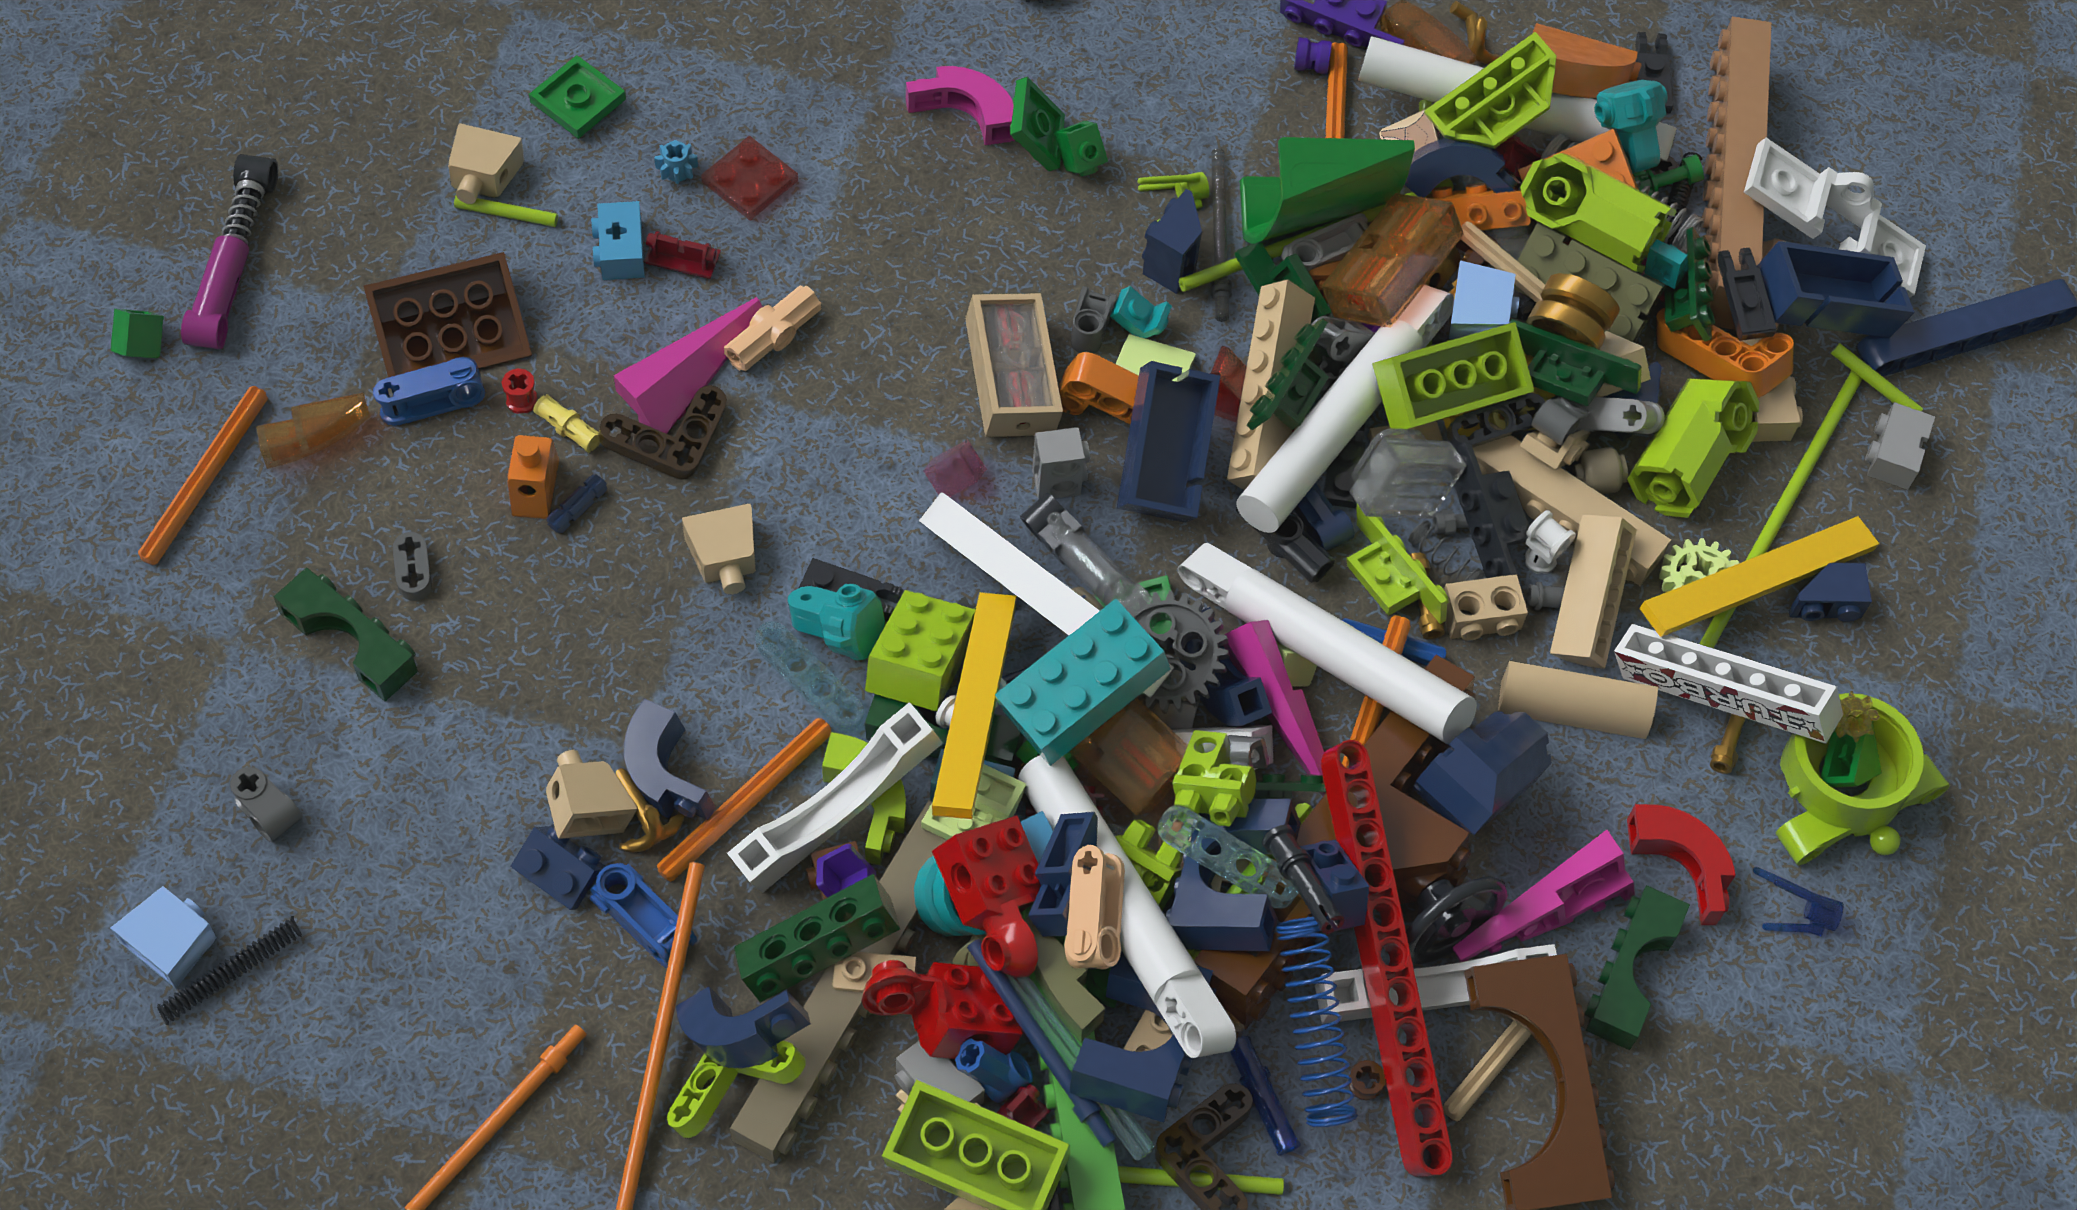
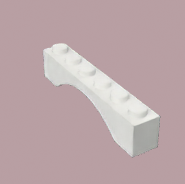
M909 702L878 728L860 754L827 786L787 814L758 827L727 854L748 881L762 893L765 892L941 746L943 742Z
M1555 944L1514 949L1480 959L1414 969L1422 1011L1470 1005L1464 974L1465 970L1473 966L1557 955ZM1363 969L1334 972L1330 977L1323 979L1337 984L1336 990L1327 996H1333L1340 1000L1338 1006L1329 1011L1340 1014L1342 1016L1341 1021L1372 1017ZM1316 984V994L1331 989L1333 985ZM1390 988L1389 997L1397 1005L1398 995L1393 988ZM1317 999L1319 1010L1336 1003L1333 1000ZM1320 1015L1322 1024L1331 1023L1338 1019V1016Z

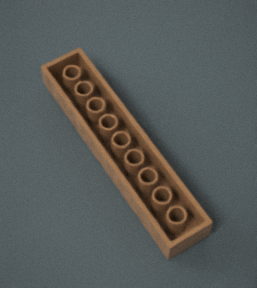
M1732 16L1727 30L1722 29L1718 41L1719 51L1714 50L1710 60V70L1715 71V76L1711 77L1708 95L1713 96V102H1710L1707 113V121L1712 122V128H1709L1706 137V148H1711V154L1707 155L1704 167V174L1709 175V181H1706L1704 186L1703 201H1708V208L1705 207L1702 218L1704 220L1703 228H1707L1706 235L1703 236L1708 240L1712 252L1711 256L1708 257V263L1713 274V278L1709 279V285L1714 296V301L1710 302V308L1715 318L1714 326L1736 330L1717 258L1718 252L1729 250L1735 270H1741V265L1739 264L1740 249L1749 247L1754 256L1756 266L1762 260L1764 206L1745 194L1744 190L1757 144L1767 138L1772 22Z

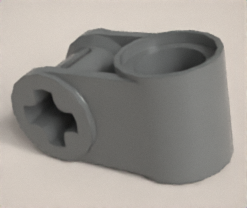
M1082 287L1073 317L1071 345L1076 352L1094 354L1100 349L1107 327L1112 320L1110 314L1117 301V294L1112 293L1110 296L1089 291V287Z
M1321 316L1312 323L1313 325L1322 318L1328 322L1315 346L1326 349L1328 355L1334 360L1343 361L1348 364L1353 361L1375 334L1370 329L1356 322L1343 321L1327 316Z
M1564 397L1553 400L1549 399L1536 413L1531 426L1562 446L1567 437L1575 433L1580 420L1585 419L1589 411L1581 404Z
M244 767L236 771L232 776L230 786L235 796L236 805L267 841L272 843L303 818L295 803L284 792L280 791L259 769Z

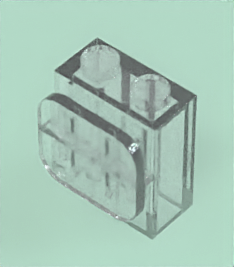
M1390 428L1378 433L1367 447L1352 472L1351 478L1354 481V485L1349 492L1365 516L1432 519L1433 514L1437 512L1467 465L1450 441L1426 440L1419 430Z

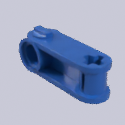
M459 357L448 362L385 378L375 385L373 396L376 402L381 405L380 416L383 422L396 426L477 405L483 400L485 389L477 363L471 358ZM388 388H391L393 393V397L391 398L388 392ZM396 405L398 415H395L392 406Z
M616 863L604 867L597 875L596 884L590 889L592 893L590 900L605 915L609 913L662 966L667 968L678 915L643 882V877L629 864ZM615 884H622L627 887L620 894H612L607 891ZM691 930L689 945L693 946L698 940Z

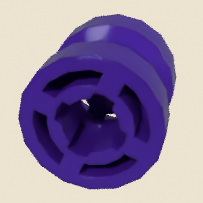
M1298 37L1294 70L1305 71L1306 69H1314L1316 73L1327 74L1332 42L1321 40L1315 43L1311 42L1309 38Z

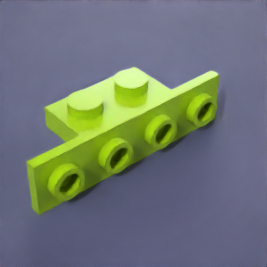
M1363 501L1357 503V526L1372 544L1347 557V567L1388 616L1419 599L1440 624L1445 622L1449 600L1444 589L1438 584H1433L1427 577L1422 563L1410 557L1402 540L1397 535L1392 536L1377 511H1371Z

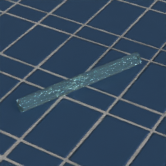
M1005 974L1072 1072L1081 1048L1080 1044L1029 976L1016 978ZM1097 1102L1102 1109L1100 1114L1135 1160L1139 1161L1152 1152L1154 1148L1153 1142L1130 1112Z

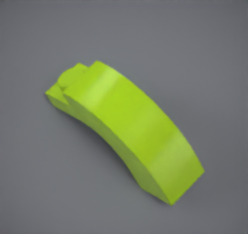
M831 732L822 764L823 782L830 783L860 754L868 743L856 737ZM901 779L871 803L874 814L865 846V860L868 863L881 865L883 853H891L895 832L904 834L906 825V796Z

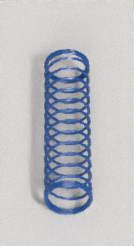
M1314 917L1299 918L1279 923L1275 927L1277 929L1276 932L1283 935L1278 936V940L1298 937H1320L1326 939L1319 944L1307 948L1282 951L1280 953L1281 956L1312 952L1328 954L1327 957L1312 963L1284 967L1282 969L1284 972L1305 968L1331 970L1323 976L1310 980L1287 982L1284 986L1296 987L1306 984L1333 985L1331 989L1322 993L1292 997L1287 1002L1297 1003L1312 999L1336 1001V1003L1317 1011L1297 1012L1289 1017L1296 1019L1314 1015L1338 1016V1019L1322 1026L1294 1029L1292 1033L1305 1034L1319 1030L1341 1032L1339 1036L1324 1042L1302 1043L1294 1047L1296 1050H1305L1321 1046H1338L1343 1048L1341 1052L1328 1057L1299 1060L1297 1064L1304 1066L1326 1061H1337L1346 1064L1343 1068L1330 1073L1303 1075L1299 1080L1313 1081L1328 1077L1348 1079L1345 1084L1338 1087L1304 1091L1302 1096L1314 1097L1332 1092L1351 1095L1347 1100L1337 1104H1319L1306 1107L1304 1111L1311 1113L1306 1117V1124L1311 1127H1330L1352 1122L1358 1116L1356 1114L1357 1110L1353 1106L1347 1105V1103L1353 1100L1355 1094L1350 1090L1343 1089L1352 1082V1078L1341 1073L1349 1067L1350 1063L1345 1059L1337 1058L1347 1051V1047L1335 1042L1341 1039L1345 1032L1340 1028L1331 1027L1339 1023L1342 1016L1337 1012L1329 1011L1337 1007L1340 1000L1333 996H1327L1336 990L1337 984L1332 981L1323 980L1330 977L1335 969L1321 964L1328 961L1332 957V953L1328 950L1317 949L1327 944L1330 938L1324 934L1315 933L1320 931V928ZM1344 1115L1336 1118L1320 1119L1328 1116Z

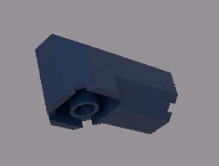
M1494 712L1474 729L1471 730L1469 727L1452 740L1449 744L1451 747L1443 754L1440 753L1416 780V785H1414L1413 789L1444 818L1475 835L1531 787L1552 764L1551 754L1547 755L1548 732L1526 712H1514L1513 714Z

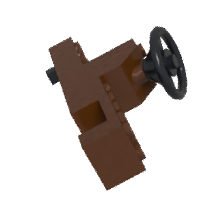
M1436 654L1425 670L1475 699L1476 694L1473 692L1475 676ZM1391 711L1364 746L1370 758L1400 904L1417 902L1419 905L1417 918L1406 930L1412 963L1423 964L1436 961L1453 953V947L1490 918L1500 913L1508 894L1505 882L1492 876L1473 879L1462 884L1468 873V868L1465 865L1471 853V850L1468 849L1470 833L1414 800L1410 794L1414 785H1416V780L1430 763L1451 746ZM1349 792L1348 799L1357 808L1356 796ZM1327 794L1323 796L1301 824L1297 838L1299 846L1315 844L1320 841L1336 840ZM1357 830L1356 838L1362 846H1365V837ZM1274 858L1262 874V894L1268 895L1278 918L1277 920L1282 923L1299 918L1313 917L1291 880L1284 878L1278 871V863ZM1365 869V879L1369 885L1373 886V876ZM1492 893L1488 904L1472 897L1476 894ZM1275 932L1270 951H1260L1256 957L1247 951L1202 950L1194 959V962L1197 966L1213 970L1210 987L1217 989L1216 997L1231 1021L1246 1030L1254 1019L1260 1021L1264 1017L1271 1004L1270 998L1276 990L1282 992L1286 988L1284 985L1291 981L1293 971L1284 972L1282 969L1287 966L1297 965L1299 961L1304 963L1312 954L1299 953L1281 956L1280 953L1282 951L1303 949L1316 945L1314 941L1317 937L1278 940V936L1283 934ZM1437 938H1448L1436 945L1431 946Z

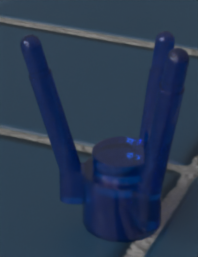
M1759 867L1753 868L1755 874L1774 883L1775 886L1807 900L1804 918L1810 920V924L1764 923L1762 925L1764 930L1804 932L1822 936L1824 929L1831 931L1837 929L1843 915V902L1813 893Z

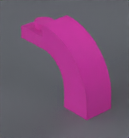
M940 66L936 67V78L906 82V106L908 113L939 108L959 109L970 114L978 122L985 145L1015 141L1010 135L1013 101L1007 91L989 76L969 68Z

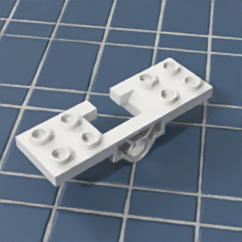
M1768 138L1763 139L1757 144L1744 190L1745 194L1812 239L1823 231L1825 223L1823 214L1827 205L1861 228L1858 242L1849 236L1840 243L1839 249L1894 257L1903 280L1899 287L1906 288L1909 298L1915 295L1926 245L1880 215L1882 203L1874 198V183L1868 175L1859 172L1837 173L1830 167L1819 174ZM1859 186L1863 188L1865 192L1854 193L1850 191L1848 187Z

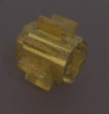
M1850 691L1849 697L1840 700L1844 715L1835 730L1839 738L1848 734L1853 737L1855 742H1858L1860 736L1866 733L1874 734L1871 721L1879 720L1880 716L1877 710L1870 709L1873 703L1869 696L1861 700L1855 697L1853 691Z

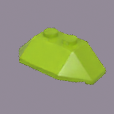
M1534 32L1424 110V114L1447 139L1496 148L1550 109L1557 56L1541 37Z

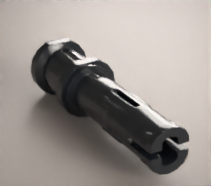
M1286 824L1276 826L1263 837V847L1276 859L1278 863L1277 869L1281 875L1287 880H1291L1318 923L1321 932L1324 934L1334 932L1335 930L1327 919V915H1329L1338 928L1344 924L1345 919L1343 915L1338 911L1312 870V859L1305 849L1300 848L1295 840L1296 834L1290 825Z

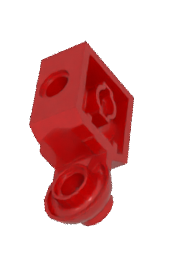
M1018 815L956 834L932 850V854L962 924L983 930L987 934L981 945L982 955L986 964L992 970H1000L1010 976L1023 978L1030 976L1036 969L1038 947L1034 934L1023 920L1021 912L1034 903L1041 883L1035 876L1039 864Z
M888 960L873 968L872 977L864 987L861 1001L863 1007L870 1013L881 1016L912 1015L920 1045L930 1057L955 1059L959 1054L961 1044L970 1038L977 1042L983 1041L1004 1055H1007L1022 1036L1020 1025L980 966L933 962L926 975L917 974L908 969L902 961Z

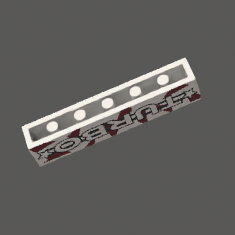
M1634 624L1630 626L1614 650L1622 677L1625 680L1656 686L1660 691L1819 742L1826 743L1844 715L1837 686L1670 635L1660 638L1656 631Z

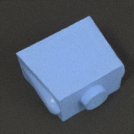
M1460 261L1449 339H1457L1509 324L1510 318H1517L1519 297H1513L1516 274Z
M164 886L110 927L119 943L175 989L217 938L209 923L202 918L205 914L198 905L189 898L182 902Z

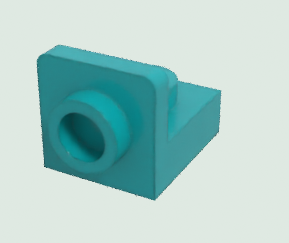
M1656 239L1649 248L1644 273L1675 289L1688 272L1687 254L1681 252L1673 245H1668Z
M1128 286L1121 289L1110 317L1132 335L1148 338L1152 335H1159L1167 327L1169 322L1167 317L1172 305L1166 301L1154 306L1135 289Z

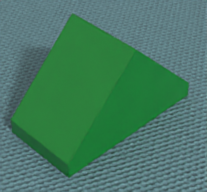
M1870 717L1846 718L1839 721L1830 736L1821 773V779L1830 787L1859 786L1882 774L1874 725Z

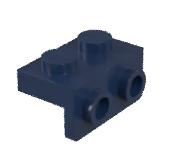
M552 824L551 826L533 828L510 867L569 910H576L599 872L606 866L600 862L602 857L594 850L585 846L580 848L570 838L559 839L555 826Z

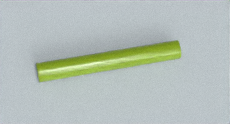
M457 196L454 199V207L551 227H556L558 222L557 213L477 198L473 204H466L460 201Z
M1841 343L1830 353L1891 402L1922 411L1923 408Z

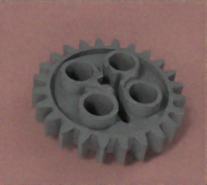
M1169 590L1166 600L1161 601L1157 592H1153V603L1147 604L1142 597L1138 598L1140 609L1136 611L1132 607L1126 606V610L1157 644L1166 650L1173 647L1180 659L1194 664L1196 669L1191 671L1184 667L1180 661L1166 654L1168 663L1174 667L1173 670L1182 672L1181 680L1174 685H1167L1163 681L1151 698L1142 692L1132 700L1133 704L1138 705L1143 699H1146L1145 707L1147 711L1151 712L1156 703H1159L1163 714H1167L1170 704H1174L1178 712L1181 713L1183 702L1186 700L1194 708L1197 707L1195 696L1200 694L1209 699L1210 695L1206 688L1208 684L1215 687L1220 686L1219 680L1214 676L1215 673L1222 674L1227 672L1226 667L1219 660L1230 658L1228 650L1219 647L1226 645L1229 641L1227 635H1216L1224 628L1222 622L1215 621L1210 623L1215 617L1214 610L1211 608L1201 613L1204 606L1202 600L1198 599L1190 605L1188 593H1184L1180 600L1176 601L1173 592ZM1169 620L1172 622L1168 632L1164 634L1153 632V628L1158 621ZM1190 640H1202L1203 647L1199 652L1190 654L1184 651L1185 645Z

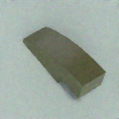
M1027 917L1025 922L1033 932L1038 947V962L1034 971L1036 979L1048 1003L1059 1019L1081 1043L1084 1038L1089 1036L1104 1021L1105 1007L1083 987L1086 984L1088 969H1075L1070 966L1066 959L1065 947L1054 936L1042 937L1031 919Z

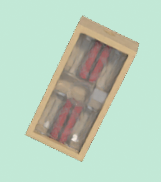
M1041 293L972 295L965 320L985 437L1035 436L1037 432L1057 430L1063 409Z

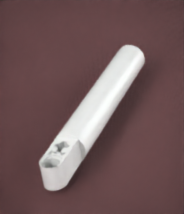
M1371 36L1358 81L1436 103L1481 71L1483 67ZM1553 92L1550 109L1524 127L1555 137L1559 134H1564L1570 137V141L1577 143L1584 142L1610 130L1601 127V123L1595 116L1594 107L1597 103L1596 99ZM1659 122L1656 130L1660 149V161L1667 162L1677 128Z
M1422 283L1417 284L1308 413L1301 425L1294 430L1239 496L1236 502L1237 509L1251 526L1267 533L1275 532L1382 402L1372 363L1425 348L1449 319L1454 306L1453 294Z
M1204 543L1178 566L1179 576L1194 591L1218 604L1246 623L1269 620L1277 642L1446 744H1450L1456 736L1470 727L1477 707L1476 700L1215 546Z
M1041 755L1029 761L1021 770L1018 780L1026 783L1024 793L1037 813L1044 812L1051 828L1054 830L1060 814L1095 812L1098 817L1097 847L1104 854H1114L1122 859L1125 876L1120 933L1121 950L1184 1052L1191 1058L1231 1051L1236 1042L1235 1027L1065 757L1062 756L1051 766ZM1106 865V867L1114 870L1113 866Z

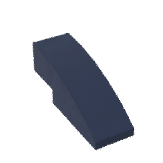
M1095 812L1060 814L1036 869L1035 876L1041 883V887L1028 916L1042 937L1067 935L1073 858L1083 846L1094 845L1097 847L1098 817ZM1083 865L1084 869L1091 870L1090 867Z

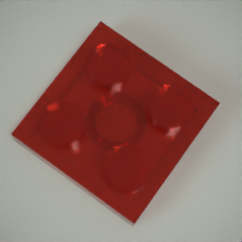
M748 136L702 173L701 181L751 221L798 182V173L751 136Z

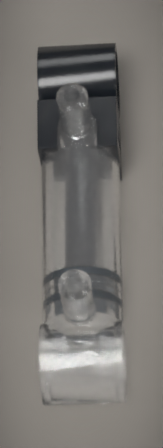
M1048 492L1020 515V519L1040 542L1044 543L1062 565L1065 564L1106 606L1115 598L1124 607L1130 606L1136 611L1140 609L1138 600L1140 597L1147 604L1153 603L1152 596L1140 584L1135 583L1086 534L1082 525Z

